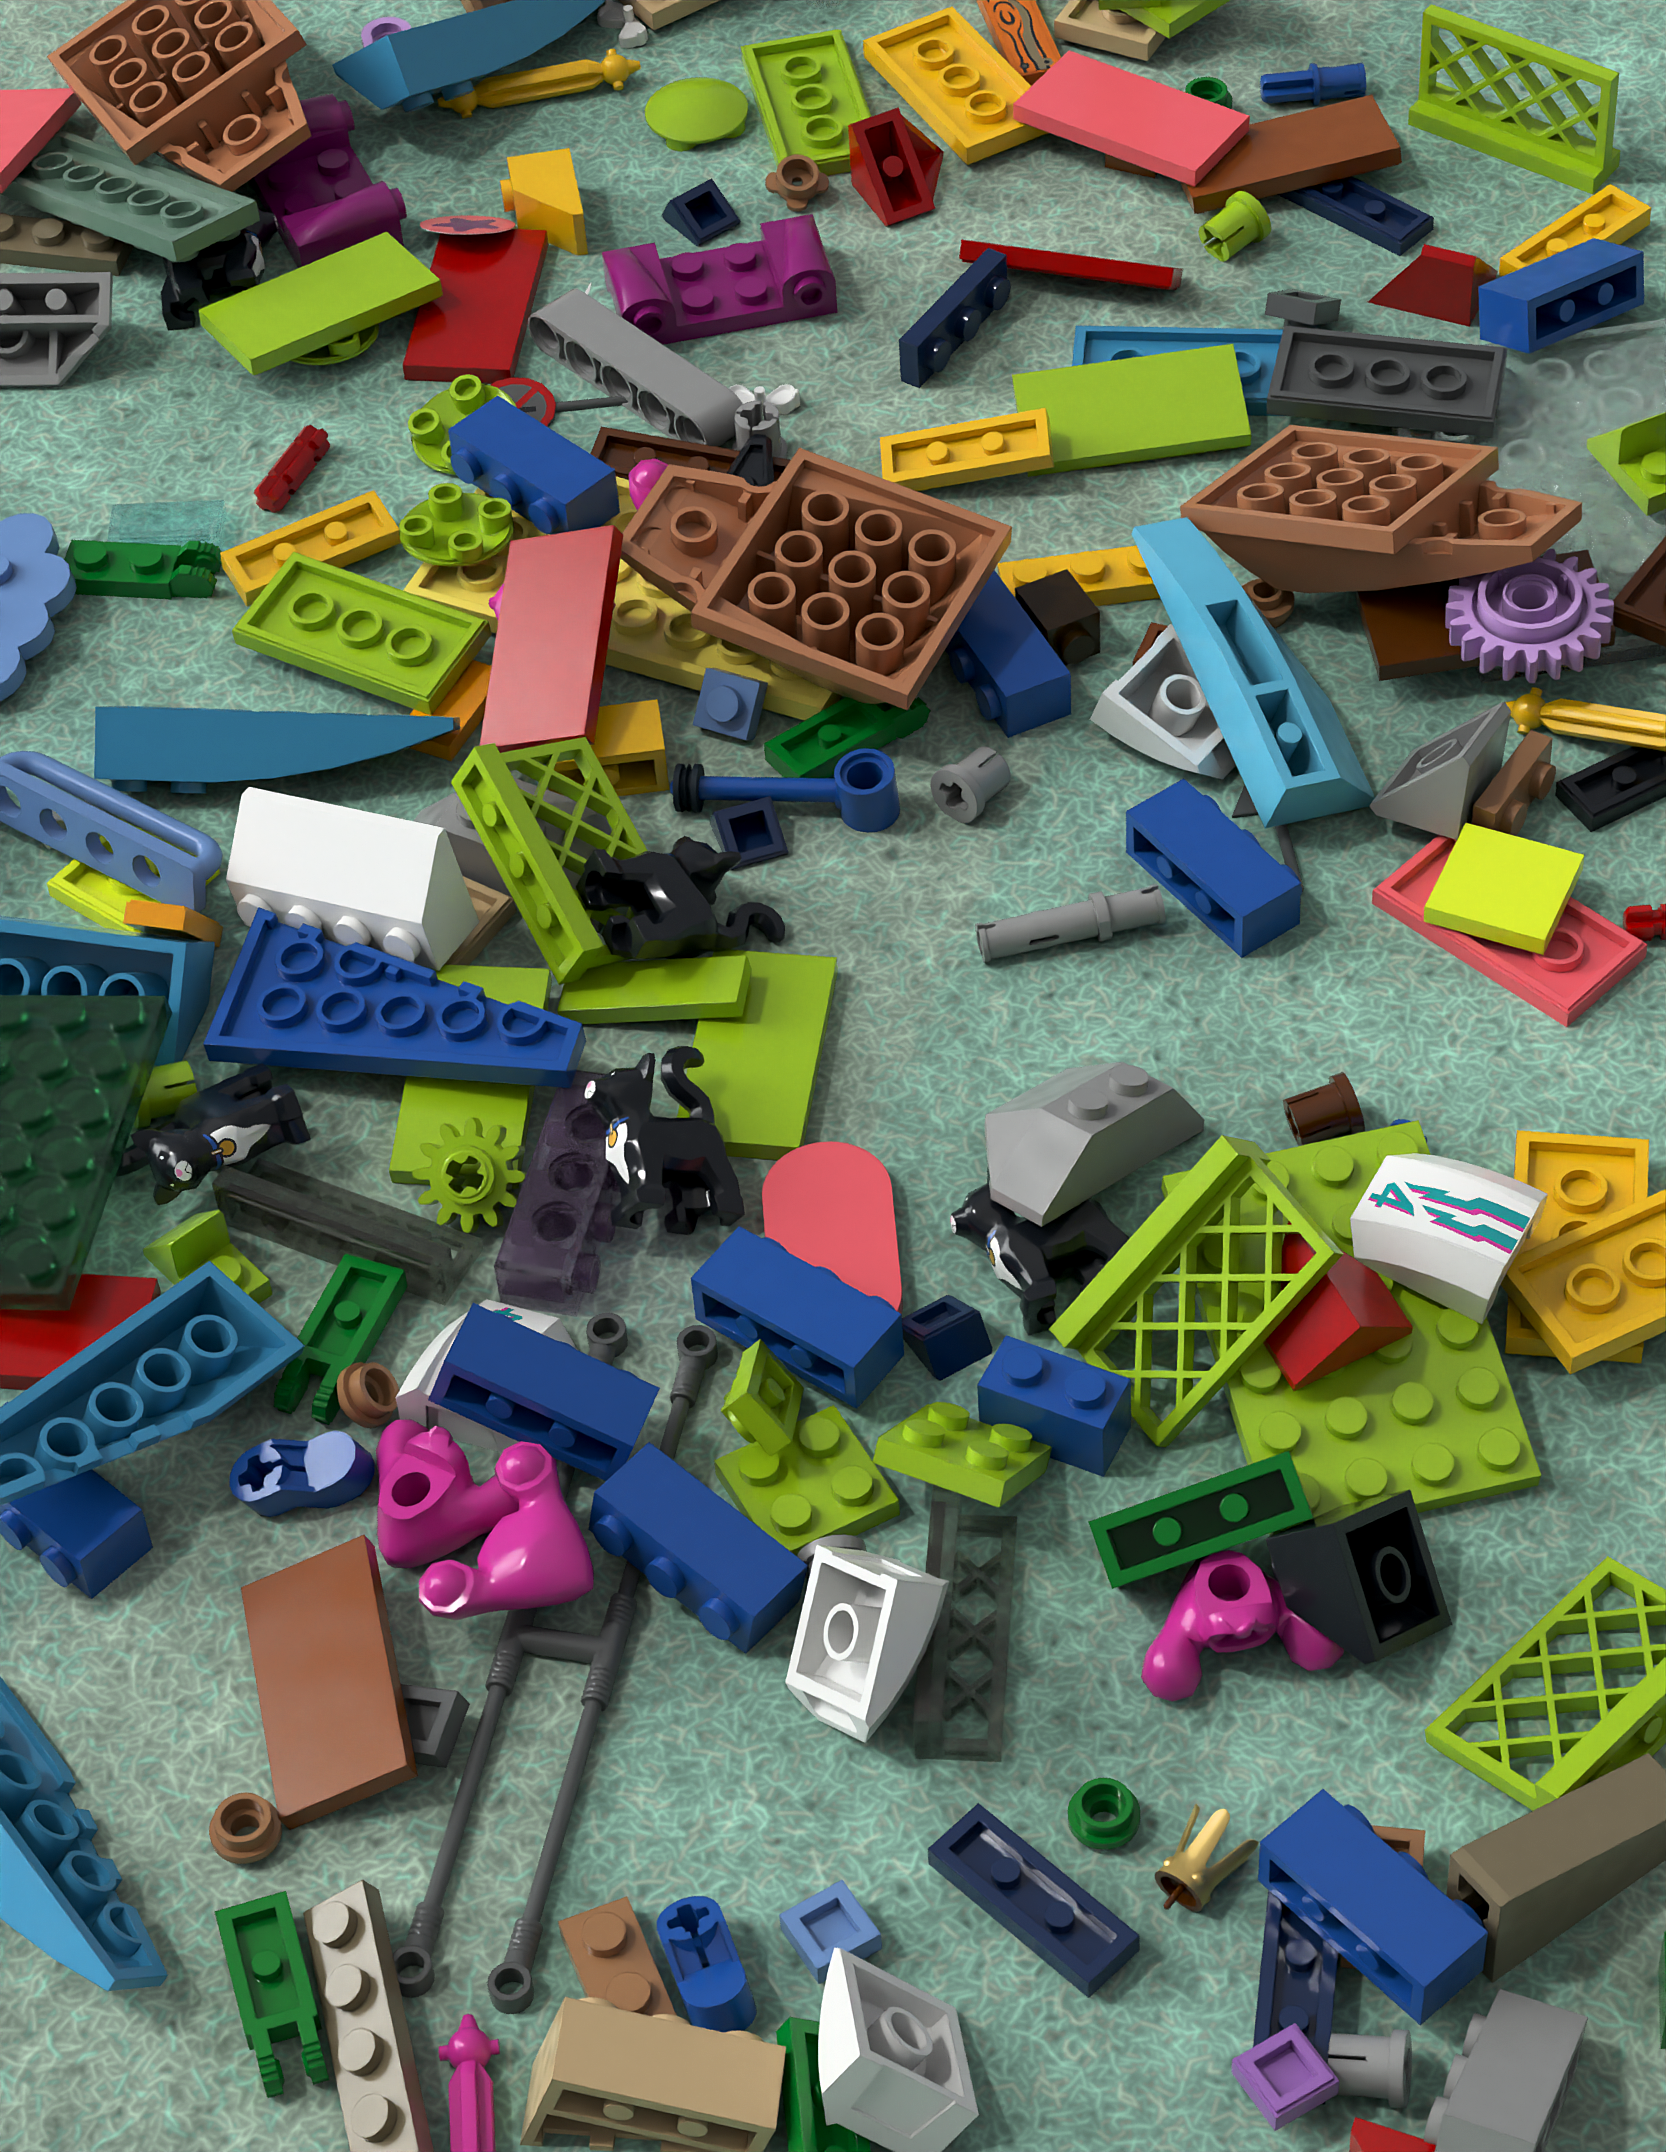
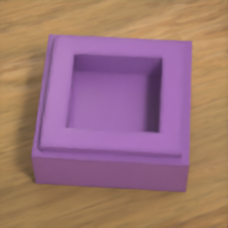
M1296 2023L1232 2059L1231 2073L1274 2131L1339 2094L1338 2078Z

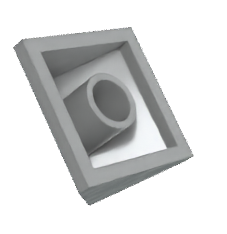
M1505 701L1412 750L1369 805L1375 815L1457 840L1465 823L1472 821L1473 805L1502 767L1511 710Z

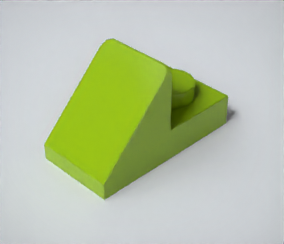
M1666 412L1587 439L1586 448L1646 516L1666 509Z
M219 1209L194 1214L142 1249L144 1256L174 1285L208 1261H211L256 1303L260 1304L273 1295L270 1280L231 1243L224 1214Z

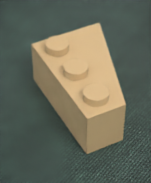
M565 1997L533 2062L520 2145L543 2147L544 2134L554 2133L590 2136V2150L614 2151L615 2139L627 2138L662 2141L661 2152H763L777 2126L786 2047L764 2042L758 2035L746 2031L723 2033L692 2026L687 2020L676 2015L658 2014L648 2016L618 2009L613 2003L601 1998L587 1997L578 2000Z

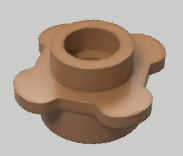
M795 154L784 158L779 163L777 172H771L767 175L765 186L769 192L778 193L785 199L788 209L799 212L807 208L808 201L816 194H823L828 190L829 179L826 174L819 173L816 163L811 158ZM799 181L802 182V184L800 186H795L792 182Z

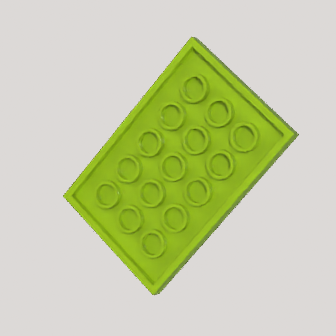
M1419 1120L1265 1153L1271 1160L1267 1165L1271 1172L1334 1244L1353 1258L1354 1251L1350 1218L1386 1156L1411 1153L1431 1155ZM1190 1170L1162 1177L1161 1189L1164 1199ZM1256 1183L1241 1197L1240 1225H1266L1267 1195ZM1283 1215V1225H1288L1289 1220ZM1224 1217L1216 1226L1224 1225ZM1240 1234L1239 1274H1265L1266 1234ZM1282 1234V1244H1283V1240H1284L1285 1234ZM1207 1235L1197 1246L1196 1274H1222L1223 1235ZM1380 1273L1378 1275L1413 1326L1411 1334L1296 1391L1292 1390L1262 1343L1223 1386L1247 1465L1290 1451L1314 1517L1345 1504L1405 1490H1411L1417 1513L1538 1486L1542 1476L1487 1316L1483 1323L1480 1324ZM1196 1283L1195 1298L1203 1322H1221L1222 1283ZM1238 1283L1237 1322H1254L1264 1311L1265 1283ZM1206 1331L1215 1362L1220 1359V1331ZM1237 1331V1339H1238L1245 1331ZM1295 1524V1525H1292V1526L1283 1528V1529H1281V1530H1278V1531L1269 1533V1535H1270V1537H1271V1536H1273V1535H1275V1534H1278V1533H1280V1532H1282V1531H1285V1530H1287V1529H1289V1528H1291V1527H1294V1526H1296V1525H1298V1524Z

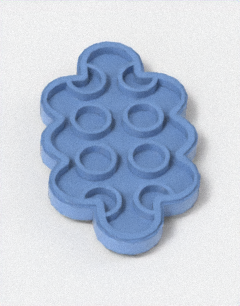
M20 513L0 521V701L15 693L23 683L27 672L25 660L44 651L52 642L55 629L51 617L66 608L73 600L77 589L69 564L62 557L57 556L59 542L52 524L45 517L35 513Z

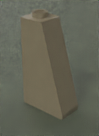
M1648 1753L1460 1847L1450 1854L1446 1896L1452 1901L1458 1899L1468 1904L1477 1913L1485 1930L1488 1931L1482 1973L1491 1983L1498 1980L1666 1860V1770Z

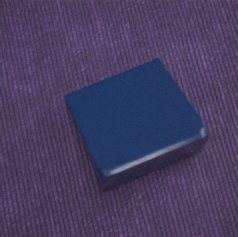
M712 178L669 200L662 213L663 219L696 246L741 223Z
M771 796L712 813L709 822L721 851L739 852L742 857L739 864L731 870L789 853Z
M946 1295L902 1318L903 1340L931 1375L939 1381L992 1354V1345L980 1311L951 1295Z

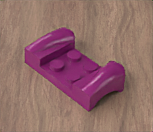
M332 93L299 100L312 136L249 180L265 210L274 213L278 222V233L298 268L384 232H388L404 247L400 220L407 218V212L403 197L397 187L389 189L384 181L373 184L353 151L348 132L355 130V123L348 102L346 100L337 101Z
M813 214L760 223L761 241L736 243L728 247L695 253L686 252L662 259L659 258L655 242L602 252L605 284L607 291L612 296L616 314L662 345L838 313L836 280Z

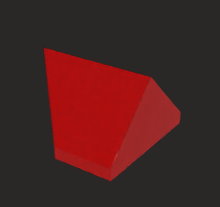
M899 107L848 126L852 186L886 227L936 209L933 199L944 151L901 114Z
M1423 244L1421 255L1374 295L1368 303L1470 327L1479 310L1478 286L1495 280L1498 271L1477 256Z
M1285 1234L1282 1244L1281 1274L1298 1273L1316 1254V1251L1301 1234ZM1342 1250V1257L1263 1342L1293 1391L1412 1333L1413 1326L1378 1273ZM1281 1283V1291L1288 1283Z

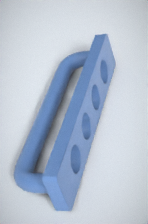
M17 751L0 757V822L161 903L185 906L198 913L206 908V880L212 877L221 867L223 856L218 843L210 836L47 755L35 751ZM6 787L17 796L21 808L10 799ZM52 810L63 819L67 831L56 822ZM98 833L104 836L110 843L113 854L102 845ZM145 857L149 858L156 865L160 877L156 876L148 868Z

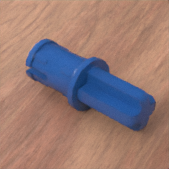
M1310 63L1308 70L1264 74L1260 79V94L1262 101L1266 103L1312 99L1313 105H1319L1320 100L1364 97L1366 95V73L1363 63L1334 67H1317L1316 63Z

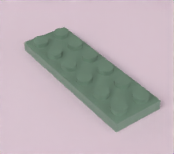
M63 130L57 132L1 194L10 200L35 207L41 212L50 213L69 220L72 224L82 225L100 232L106 237H113L134 245L137 249L147 250L163 256L171 262L192 260L198 256L200 250L216 242L234 239L240 235V230L260 221L256 200L145 160L134 166L123 152Z

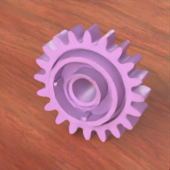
M1549 549L1543 555V558L1538 557L1530 563L1459 578V586L1449 587L1448 603L1446 604L1445 628L1450 629L1449 643L1451 646H1461V659L1463 661H1470L1480 657V672L1483 674L1491 671L1496 666L1503 667L1502 677L1504 681H1509L1516 671L1525 672V677L1529 683H1535L1539 671H1547L1548 675L1555 681L1560 680L1561 665H1566L1570 669L1580 672L1583 670V657L1598 659L1600 657L1601 643L1610 642L1614 601L1609 600L1608 583H1596L1597 570L1595 568L1577 572L1578 557L1576 556L1566 559L1563 563L1556 562L1555 549Z

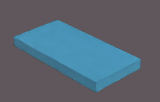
M1079 325L1075 327L1072 366L1234 344L1247 415L1283 416L1267 414V396L1283 329Z

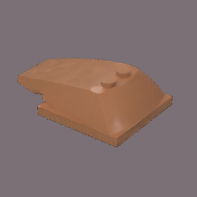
M126 0L47 56L56 72L134 166L155 153L189 176L233 192L312 136L286 63V59L307 44L298 29L271 0Z
M1289 425L1181 505L1180 511L1181 518L1188 517L1199 531H1203L1222 551L1249 572L1276 589L1302 593L1384 590L1441 582L1533 562L1581 521L1582 502L1520 488L1504 489L1496 486V482L1486 480L1499 470L1498 447Z
M798 448L777 482L774 481L767 486L761 487L747 483L743 477L727 473L668 464L622 532L624 536L620 558L648 582L691 612L692 628L747 648L805 680L847 698L868 704L887 702L908 710L1010 545L1012 526Z

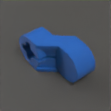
M341 1431L326 1432L308 1441L270 1439L250 1448L237 1459L230 1473L229 1486L234 1496L260 1516L273 1517L296 1507L328 1509L343 1505L361 1495L372 1481L375 1462L370 1452L348 1434Z
M691 1896L670 1904L660 1913L656 1921L657 1932L691 2025L723 2033L744 2031L755 2019L757 2014L756 2003L720 1906L714 1899L706 1896Z

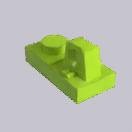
M759 1339L742 1353L739 1368L736 1372L737 1376L733 1380L730 1392L724 1396L725 1402L721 1412L746 1441L750 1443L757 1441L770 1456H773L793 1439L804 1387L766 1344Z

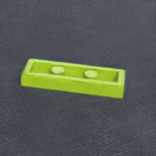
M747 955L626 961L588 968L580 980L563 985L557 1012L560 1016L582 1024L742 1017L752 968Z

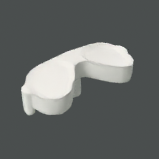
M605 0V5L598 10V24L605 28H622L618 37L619 45L622 48L629 49L646 44L648 40L647 29L634 17L633 7L631 5L623 6V4L612 0Z
M736 384L729 387L743 404L750 401H761L762 415L764 401L775 405L779 415H787L800 406L799 390L789 384L779 386L766 397L765 388L762 386L754 388V394L743 385Z

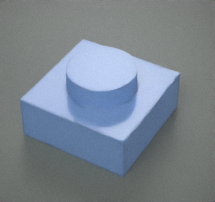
M706 668L693 725L743 740H754L768 682L718 668Z
M843 1880L779 1914L782 1932L818 1984L826 1981L834 1948H841L862 1960L882 1949L881 1933Z

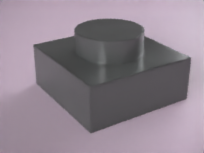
M1296 289L1269 292L1265 315L1284 319L1283 327L1293 326L1316 329L1318 324L1338 321L1341 299Z
M401 1684L415 1763L447 1768L468 1711L469 1702L459 1691Z

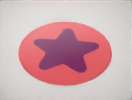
M463 215L432 218L421 222L419 226L427 231L437 233L475 235L513 229L515 223L498 217Z

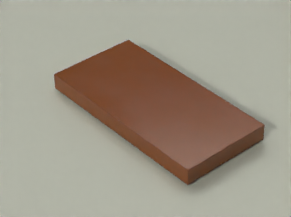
M1368 95L1249 124V132L1196 186L1180 182L1194 214H1199L1226 207L1227 199L1237 191H1245L1256 199H1261L1396 166L1402 163L1401 147L1373 95Z
M361 1535L241 1587L278 1819L289 1830H292L417 1777L418 1774L375 1546L365 1535Z

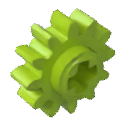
M467 1118L463 1127L464 1135L462 1136L455 1126L446 1123L441 1124L440 1136L444 1140V1144L440 1146L433 1143H421L419 1146L422 1153L431 1158L432 1161L430 1167H420L413 1170L412 1176L419 1180L430 1181L431 1189L423 1192L417 1201L420 1205H434L439 1202L442 1204V1208L437 1214V1224L447 1226L456 1220L457 1215L460 1214V1223L464 1233H475L480 1224V1215H483L484 1220L492 1227H501L504 1219L499 1206L503 1204L507 1207L522 1208L524 1204L522 1199L511 1191L513 1183L521 1184L531 1180V1174L522 1170H514L512 1165L513 1161L518 1160L524 1154V1146L511 1145L503 1148L501 1143L506 1137L507 1130L503 1125L491 1127L487 1131L486 1136L483 1137V1127L479 1118ZM480 1162L481 1166L476 1172L484 1176L481 1186H467L464 1189L461 1185L467 1178L459 1175L462 1165H475Z

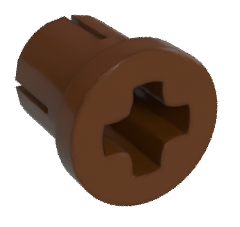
M1344 1072L1330 1076L1329 1084L1283 1100L1287 1122L1298 1146L1320 1142L1346 1132L1348 1135L1365 1132L1364 1119L1358 1099Z

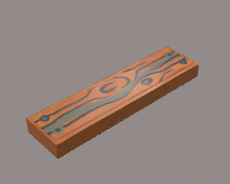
M976 0L999 54L1031 86L1061 58L1035 0Z

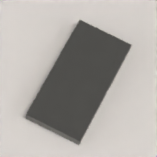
M1284 326L1267 396V414L1493 437L1506 368L1507 348Z

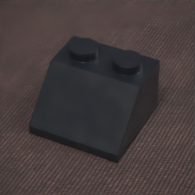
M1411 1490L1345 1504L1266 1538L1271 1555L1272 1571L1280 1584L1286 1607L1364 1664L1377 1662L1452 1625Z

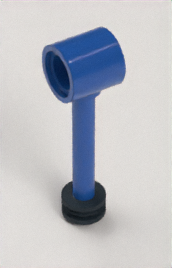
M870 748L857 749L844 755L836 764L834 778L705 776L702 764H694L693 769L690 764H688L687 769L685 764H676L673 780L670 783V792L673 795V804L676 812H683L685 806L688 812L691 810V806L694 812H701L704 800L754 801L771 796L772 801L831 802L835 803L837 809H840L841 818L844 823L860 832H878L887 829L895 823L900 814L894 764L887 754Z

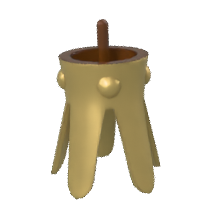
M1195 1803L1175 1854L1167 1857L1163 1862V1866L1154 1875L1160 1889L1169 1897L1164 1903L1165 1909H1170L1177 1902L1190 1911H1201L1203 1906L1210 1901V1894L1214 1888L1242 1865L1258 1847L1259 1842L1254 1839H1248L1210 1868L1205 1866L1229 1823L1230 1815L1226 1809H1220L1211 1816L1184 1852L1200 1807Z

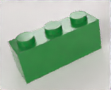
M1286 1451L1091 1520L1088 1523L1113 1589L1312 1519L1314 1516L1290 1451Z

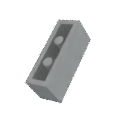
M1499 1988L1488 2015L1484 2016L1474 2013L1462 2055L1456 2054L1452 2061L1443 2097L1437 2096L1433 2103L1425 2129L1424 2142L1436 2145L1435 2152H1544L1575 2076L1588 2017Z

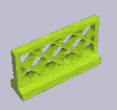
M1431 4L1423 12L1418 100L1409 108L1408 125L1594 194L1619 167L1621 150L1613 148L1619 72ZM1439 27L1451 31L1462 48L1452 53L1439 36ZM1489 45L1497 48L1509 65L1498 70L1482 47ZM1468 55L1484 78L1473 83L1457 60ZM1535 62L1545 66L1556 82L1544 87L1529 64ZM1444 68L1458 89L1436 82L1437 71ZM1513 72L1516 73L1531 94L1522 100L1518 99L1504 79V77ZM1581 79L1600 86V101L1592 105L1576 81ZM1490 85L1505 107L1485 100L1479 91ZM1561 89L1577 110V113L1567 118L1551 97L1553 93ZM1537 103L1551 124L1531 117L1526 108ZM1584 120L1596 137V141L1578 135L1573 125Z
M586 737L502 753L499 752L495 743L474 747L452 779L451 784L558 984L561 985L580 980L588 968L633 959V957L624 958L611 955L607 945H603L590 921V918H593L606 925L610 916L623 914L611 908L604 911L586 909L578 891L573 889L562 869L565 867L580 876L585 871L584 864L587 859L569 850L574 836L598 849H605L611 857L619 860L628 859L648 851ZM574 759L585 779L584 784L581 785L554 771L556 762ZM517 770L538 781L539 783L534 795L520 789L510 771ZM547 787L577 802L572 815L542 800ZM585 807L606 817L612 828L610 835L581 820ZM535 817L565 831L561 845L545 837ZM629 907L625 917L631 920L634 914Z
M1221 1135L1049 1328L1064 1348L1076 1349L1088 1364L1130 1379H1135L1134 1387L1131 1385V1416L1157 1447H1167L1343 1255L1341 1250L1267 1167L1271 1160L1253 1141ZM1256 1183L1267 1195L1266 1225H1240L1241 1197ZM1283 1215L1292 1225H1283ZM1224 1217V1225L1216 1226ZM1240 1234H1266L1265 1274H1239ZM1282 1234H1301L1316 1251V1254L1296 1274H1281ZM1207 1235H1223L1222 1274H1196L1197 1246ZM1180 1266V1274H1173ZM1164 1283H1179L1178 1322H1153L1154 1294ZM1196 1283H1222L1221 1322H1195ZM1238 1283H1265L1264 1311L1254 1322H1237ZM1281 1283H1288L1281 1291ZM1137 1314L1136 1322H1130ZM1121 1331H1136L1135 1370H1119L1104 1352L1105 1348ZM1153 1331H1178L1177 1371L1151 1370ZM1194 1331H1220V1359L1209 1371H1193ZM1237 1331H1245V1332L1237 1339ZM1151 1379H1177L1176 1407L1161 1421L1150 1408ZM1193 1379H1201L1193 1388Z
M1607 1556L1425 1729L1426 1742L1440 1753L1532 1811L1648 1753L1653 1756L1666 1744V1644L1650 1645L1647 1626L1666 1625V1590ZM1612 1585L1633 1597L1636 1608L1594 1612L1593 1602ZM1639 1627L1642 1646L1599 1650L1597 1631ZM1589 1632L1591 1651L1548 1655L1547 1645L1558 1635ZM1645 1666L1646 1676L1636 1686L1605 1689L1602 1670ZM1594 1671L1596 1690L1553 1694L1551 1675ZM1543 1676L1545 1695L1502 1699L1501 1689L1512 1679ZM1599 1710L1600 1721L1590 1731L1558 1733L1556 1714ZM1548 1715L1551 1735L1507 1739L1505 1719ZM1497 1720L1499 1740L1468 1743L1455 1733L1469 1722ZM1553 1754L1554 1766L1535 1784L1510 1768L1511 1758Z

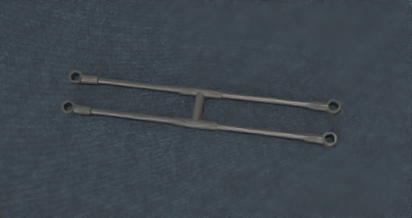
M601 1313L595 1315L588 1322L586 1328L588 1346L590 1348L588 1355L612 1366L614 1358L622 1354L628 1345L624 1320L614 1313ZM702 1325L687 1327L677 1337L680 1363L670 1394V1401L673 1405L659 1449L673 1461L688 1409L692 1408L696 1403L704 1372L712 1367L718 1359L716 1336L710 1328ZM604 1333L616 1334L608 1339L599 1338ZM696 1345L706 1346L705 1349L700 1351L688 1350ZM560 1461L557 1470L562 1494L566 1500L575 1467ZM626 1562L618 1592L610 1598L599 1636L533 1626L538 1607L508 1611L485 1685L488 1691L486 1702L424 1902H420L416 1906L404 1947L399 1948L393 1953L401 1996L416 1998L424 1995L434 1983L435 1973L431 1956L444 1917V1910L441 1905L504 1699L512 1693L523 1655L528 1653L591 1663L581 1697L584 1709L523 1917L515 1922L504 1962L496 1966L488 1977L487 1986L493 2006L499 2012L517 2014L523 2012L531 2005L534 1999V1987L530 1974L543 1932V1926L540 1924L541 1916L601 1711L608 1707L637 1607V1601L634 1596L641 1571L630 1562ZM420 1966L423 1968L417 1976L410 1978L400 1976L401 1971L406 1967ZM509 1982H518L523 1985L519 1991L513 1994H504L499 1991L504 1984Z

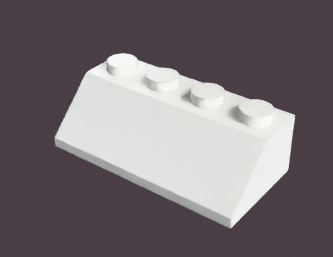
M248 787L242 793L226 881L237 905V912L244 925L251 927L259 907L276 913L278 921L288 926L299 929L304 923L321 929L325 939L348 946L357 942L423 967L440 970L479 923L445 828Z

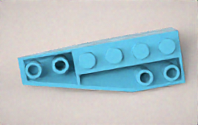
M1188 517L1134 527L1131 533L1264 828L1369 807L1375 796L1330 699L1245 592L1206 538Z

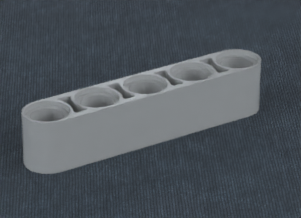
M571 289L528 318L530 335L542 352L607 396L625 397L628 402L623 403L622 406L669 438L720 447L736 436L734 416L736 410L743 403L734 392L583 291Z

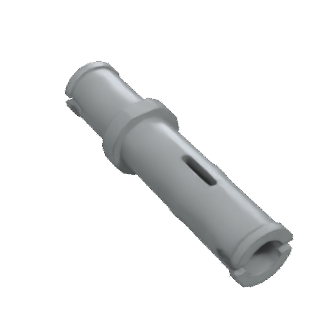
M1152 884L1150 887L1110 896H1104L1103 892L1099 891L1090 893L1087 901L1034 911L1029 914L988 923H976L975 932L982 960L985 963L996 958L1045 949L1050 946L1097 936L1099 942L1110 940L1113 937V932L1153 923H1165L1166 916L1160 889H1158L1157 884Z

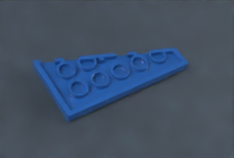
M258 907L203 1045L209 1061L256 1065L263 1063L270 1066L571 1088L586 1043L583 1025L580 1022L521 1001L509 1005L486 997L482 987L465 981L459 987L438 980L435 970L357 942L348 946L325 939L321 929L304 923L299 929L288 926L278 921L276 913Z

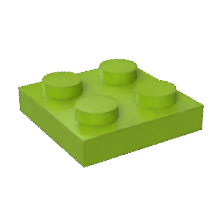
M934 1402L925 1405L879 1436L872 1463L999 1508L1046 1472L1052 1447L1032 1440V1434L1019 1426L1011 1424H995L991 1426L969 1418V1411L961 1406L947 1402Z
M835 1405L797 1421L792 1441L773 1456H770L756 1441L714 1460L716 1476L739 1512L796 1556H798L799 1551L804 1546L819 1538L831 1535L856 1536L900 1515L899 1499L878 1468L872 1463L873 1461Z

